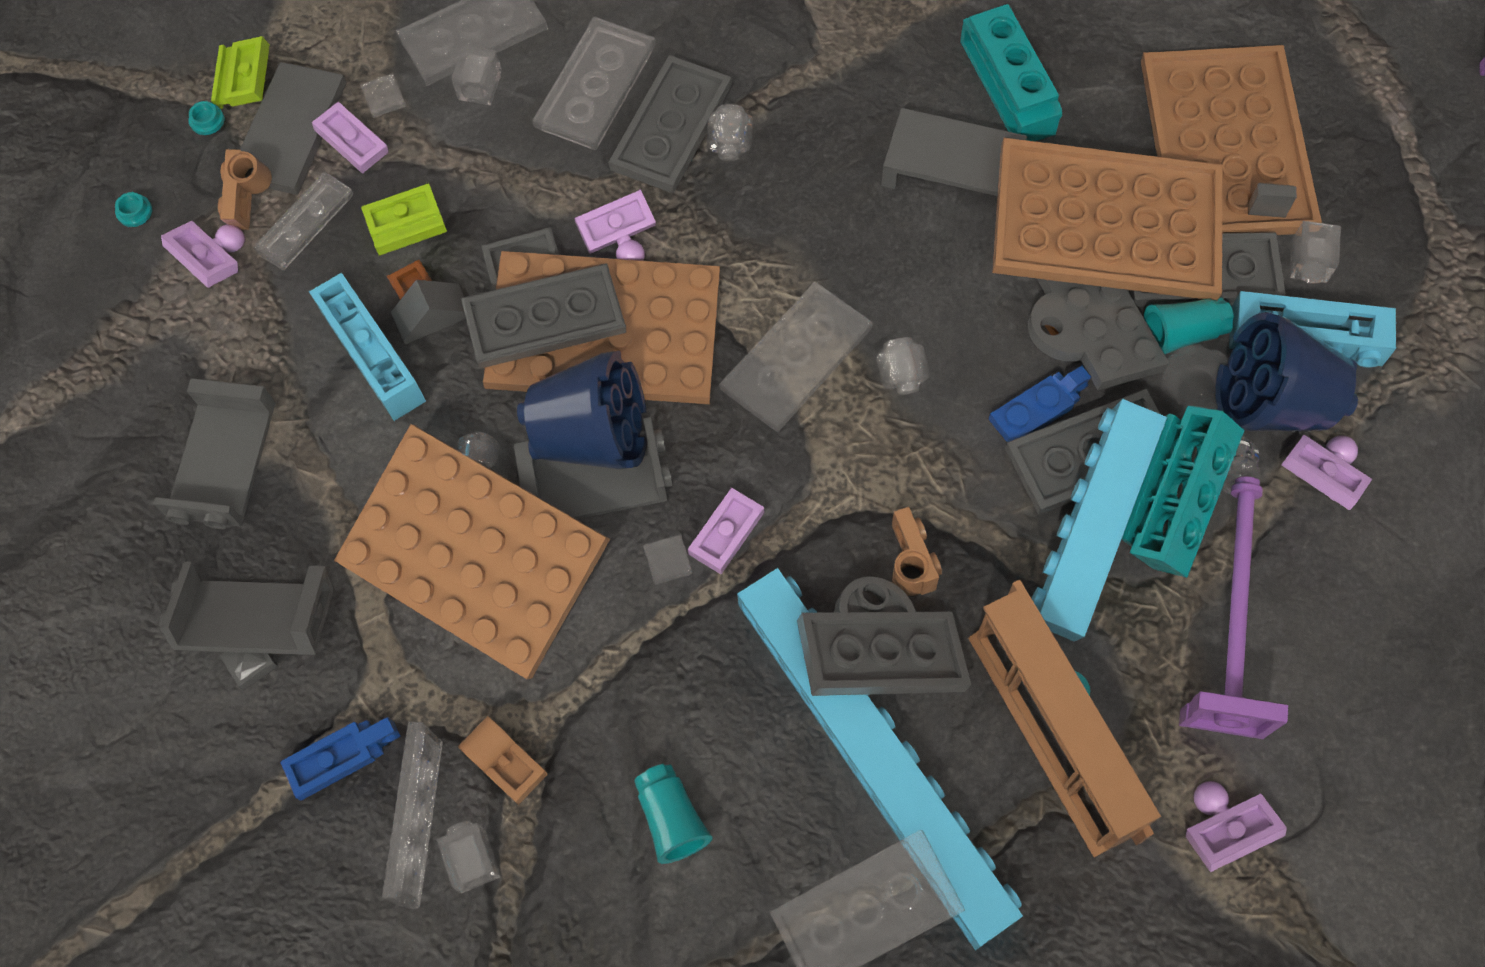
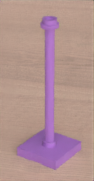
M1238 477L1235 479V484L1231 487V495L1238 498L1225 695L1200 691L1193 697L1190 703H1187L1180 709L1179 726L1264 739L1287 723L1288 705L1242 697L1255 499L1261 498L1263 493L1260 481L1254 477Z

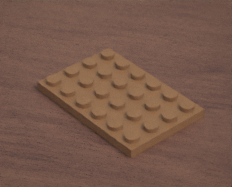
M1284 45L1143 53L1141 67L1157 157L1223 165L1222 233H1276L1277 235L1318 233L1322 227V221ZM1258 183L1296 186L1297 198L1286 218L1248 215V203Z
M1004 138L1000 153L992 273L1218 300L1222 295L1223 165Z
M501 251L496 290L607 263L626 325V333L486 367L483 378L485 389L527 392L529 386L596 355L621 351V358L624 363L632 362L637 371L645 400L710 404L720 266Z
M410 424L334 561L525 679H532L610 538L423 429Z

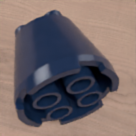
M1263 312L1249 318L1233 336L1234 341L1237 343L1231 353L1227 366L1221 364L1219 366L1215 390L1217 409L1227 414L1243 430H1327L1335 426L1343 416L1352 415L1358 405V397L1354 394L1356 387V361L1346 357L1286 317Z
M621 351L601 353L533 383L526 392L525 402H519L517 405V417L520 424L526 426L529 438V453L534 460L543 459L612 469L637 467L643 461L647 439L640 437V432L642 430L641 414L647 413L645 398L633 363H624L621 358Z

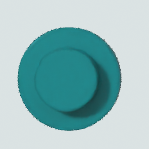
M198 102L189 110L188 122L192 130L197 134H213L224 124L225 118L222 110L211 102Z
M128 192L116 200L115 215L124 226H140L152 214L151 203L145 196L138 193Z

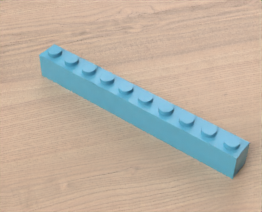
M778 568L737 593L740 609L976 951L1023 917L1019 911V908L1022 906L1019 897L1008 884L1002 886L992 872L996 869L994 862L982 847L976 850L966 836L970 833L966 822L957 811L949 812L941 800L945 797L943 790L931 775L926 778L916 764L920 762L917 753L907 741L901 743L892 729L896 727L895 723L885 708L881 706L877 709L868 697L869 695L812 696L797 619L801 613L817 612L814 608L807 610L799 598L802 596V592L791 576L784 578Z

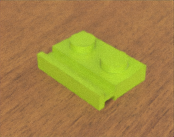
M262 36L233 42L232 47L226 48L225 45H219L211 102L220 109H223L226 104L234 107L262 101L270 46Z
M429 183L361 207L379 256L447 232Z

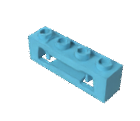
M342 273L309 291L321 313L393 421L426 402L416 381Z
M1240 291L1232 305L1234 318L1233 330L1229 335V349H1234L1237 342L1234 341L1233 336L1249 318L1259 313L1268 312L1286 317L1346 357L1354 359L1362 367L1383 366L1396 350V308ZM1260 306L1284 308L1283 312L1260 309ZM1349 315H1350V316L1373 318V320L1370 322V321L1352 320V319H1348V318H1349Z

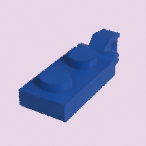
M1083 366L1068 373L1065 377L1060 372L1053 376L1050 375L990 413L989 421L1006 442L1041 430L1073 409L1074 404L1081 398L1078 393L1088 387V381L1091 379V376Z
M389 717L372 726L368 720L359 724L354 721L287 757L280 763L296 799L302 801L376 761L375 758L384 754L381 747L386 746L401 736L394 721L390 720Z

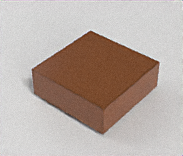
M420 260L387 276L400 300L415 280L432 281Z

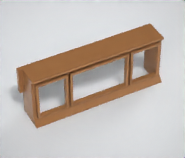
M1021 580L1012 583L1008 595L983 607L986 613L980 629L968 639L1093 857L1131 838L1137 846L1154 834L1150 825L1159 819L1161 815ZM993 634L996 635L1013 664L1009 673L988 639ZM1021 681H1023L1075 772L1070 778H1068L1020 695L1018 687ZM1083 786L1109 829L1105 836L1101 835L1077 793Z

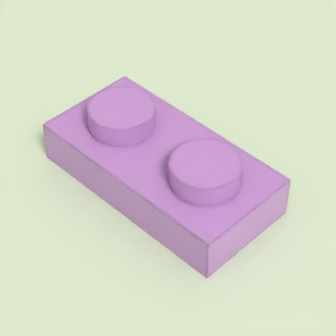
M339 102L312 122L314 130L362 174L388 153L387 145Z
M731 488L688 548V554L719 574H722L763 516L764 507Z

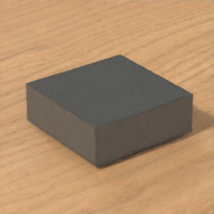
M1258 183L1248 203V215L1286 218L1297 198L1296 186Z

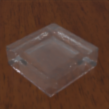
M393 73L361 84L373 118L406 107Z
M681 534L643 545L654 585L692 575Z

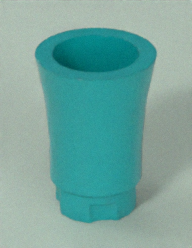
M1208 298L1176 304H1151L1145 309L1143 318L1166 355L1180 348L1216 339L1219 335L1230 333L1233 330L1234 314L1230 303L1226 302L1223 298L1218 300Z
M671 764L656 765L635 778V785L639 792L638 799L649 825L658 863L667 864L684 859L700 851L712 841V835L697 814L681 779L676 777Z

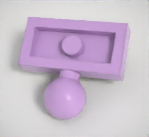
M641 190L575 218V223L590 254L617 242V259L644 261L645 252L642 245L637 241L631 240L630 236L655 226L656 221Z
M190 221L161 235L162 246L207 288L238 272L237 261L228 254L238 251L245 242L244 233L237 226L228 224L221 226L217 230L215 238L212 239L193 221Z
M1303 435L1282 463L1283 467L1294 473L1297 477L1303 479L1348 510H1351L1372 481L1370 477L1350 465L1358 455V447L1355 441L1348 436L1340 435L1333 437L1324 448Z
M1204 782L1194 792V803L1198 810L1213 817L1188 828L1186 838L1210 872L1286 835L1287 827L1262 794L1229 809L1228 793L1217 782Z

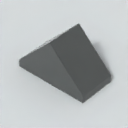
M415 280L391 311L405 345L466 319L461 298H464V295L458 283Z

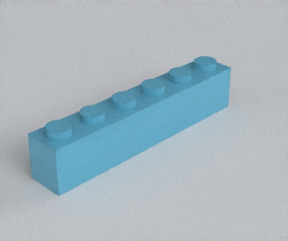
M1124 399L1113 409L1107 408L1103 413L1098 425V429L1103 431L1099 444H1092L1084 462V465L1089 466L1085 480L1080 478L1076 483L1071 495V500L1076 502L1071 516L1068 514L1064 516L1057 532V536L1062 538L1057 552L1052 550L1045 562L1043 573L1048 576L1043 589L1037 587L1031 598L1051 632L1074 642L1085 637L1166 422V416Z

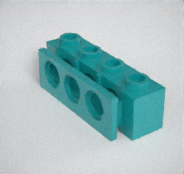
M1009 4L964 19L960 42L1008 132L1026 135L1027 141L1035 142L1056 135L1059 120L1062 117V108L1058 101L1059 94Z
M1187 406L1182 421L1175 415H1167L1121 539L1132 547L1130 553L1152 569L1186 578L1189 575L1245 431L1223 411ZM1196 446L1197 454L1194 462H1192V452ZM1182 482V493L1178 499L1177 491L1180 483ZM1168 519V529L1163 536V526Z

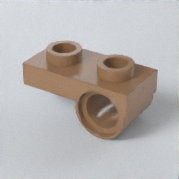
M226 150L225 162L222 163L220 170L223 181L222 196L218 200L220 220L228 225L237 226L241 230H249L252 194L262 193L270 186L272 180L271 171L249 152ZM253 168L251 175L245 178L246 172Z
M909 507L894 511L892 528L903 552L895 560L892 582L901 588L907 596L924 595L935 591L939 575H942V569L934 552L929 553L924 540L927 539V535L919 517L914 519ZM911 566L917 568L922 575L919 578L910 579L905 577L901 570Z
M488 716L458 746L471 761L518 805L548 775L539 764Z

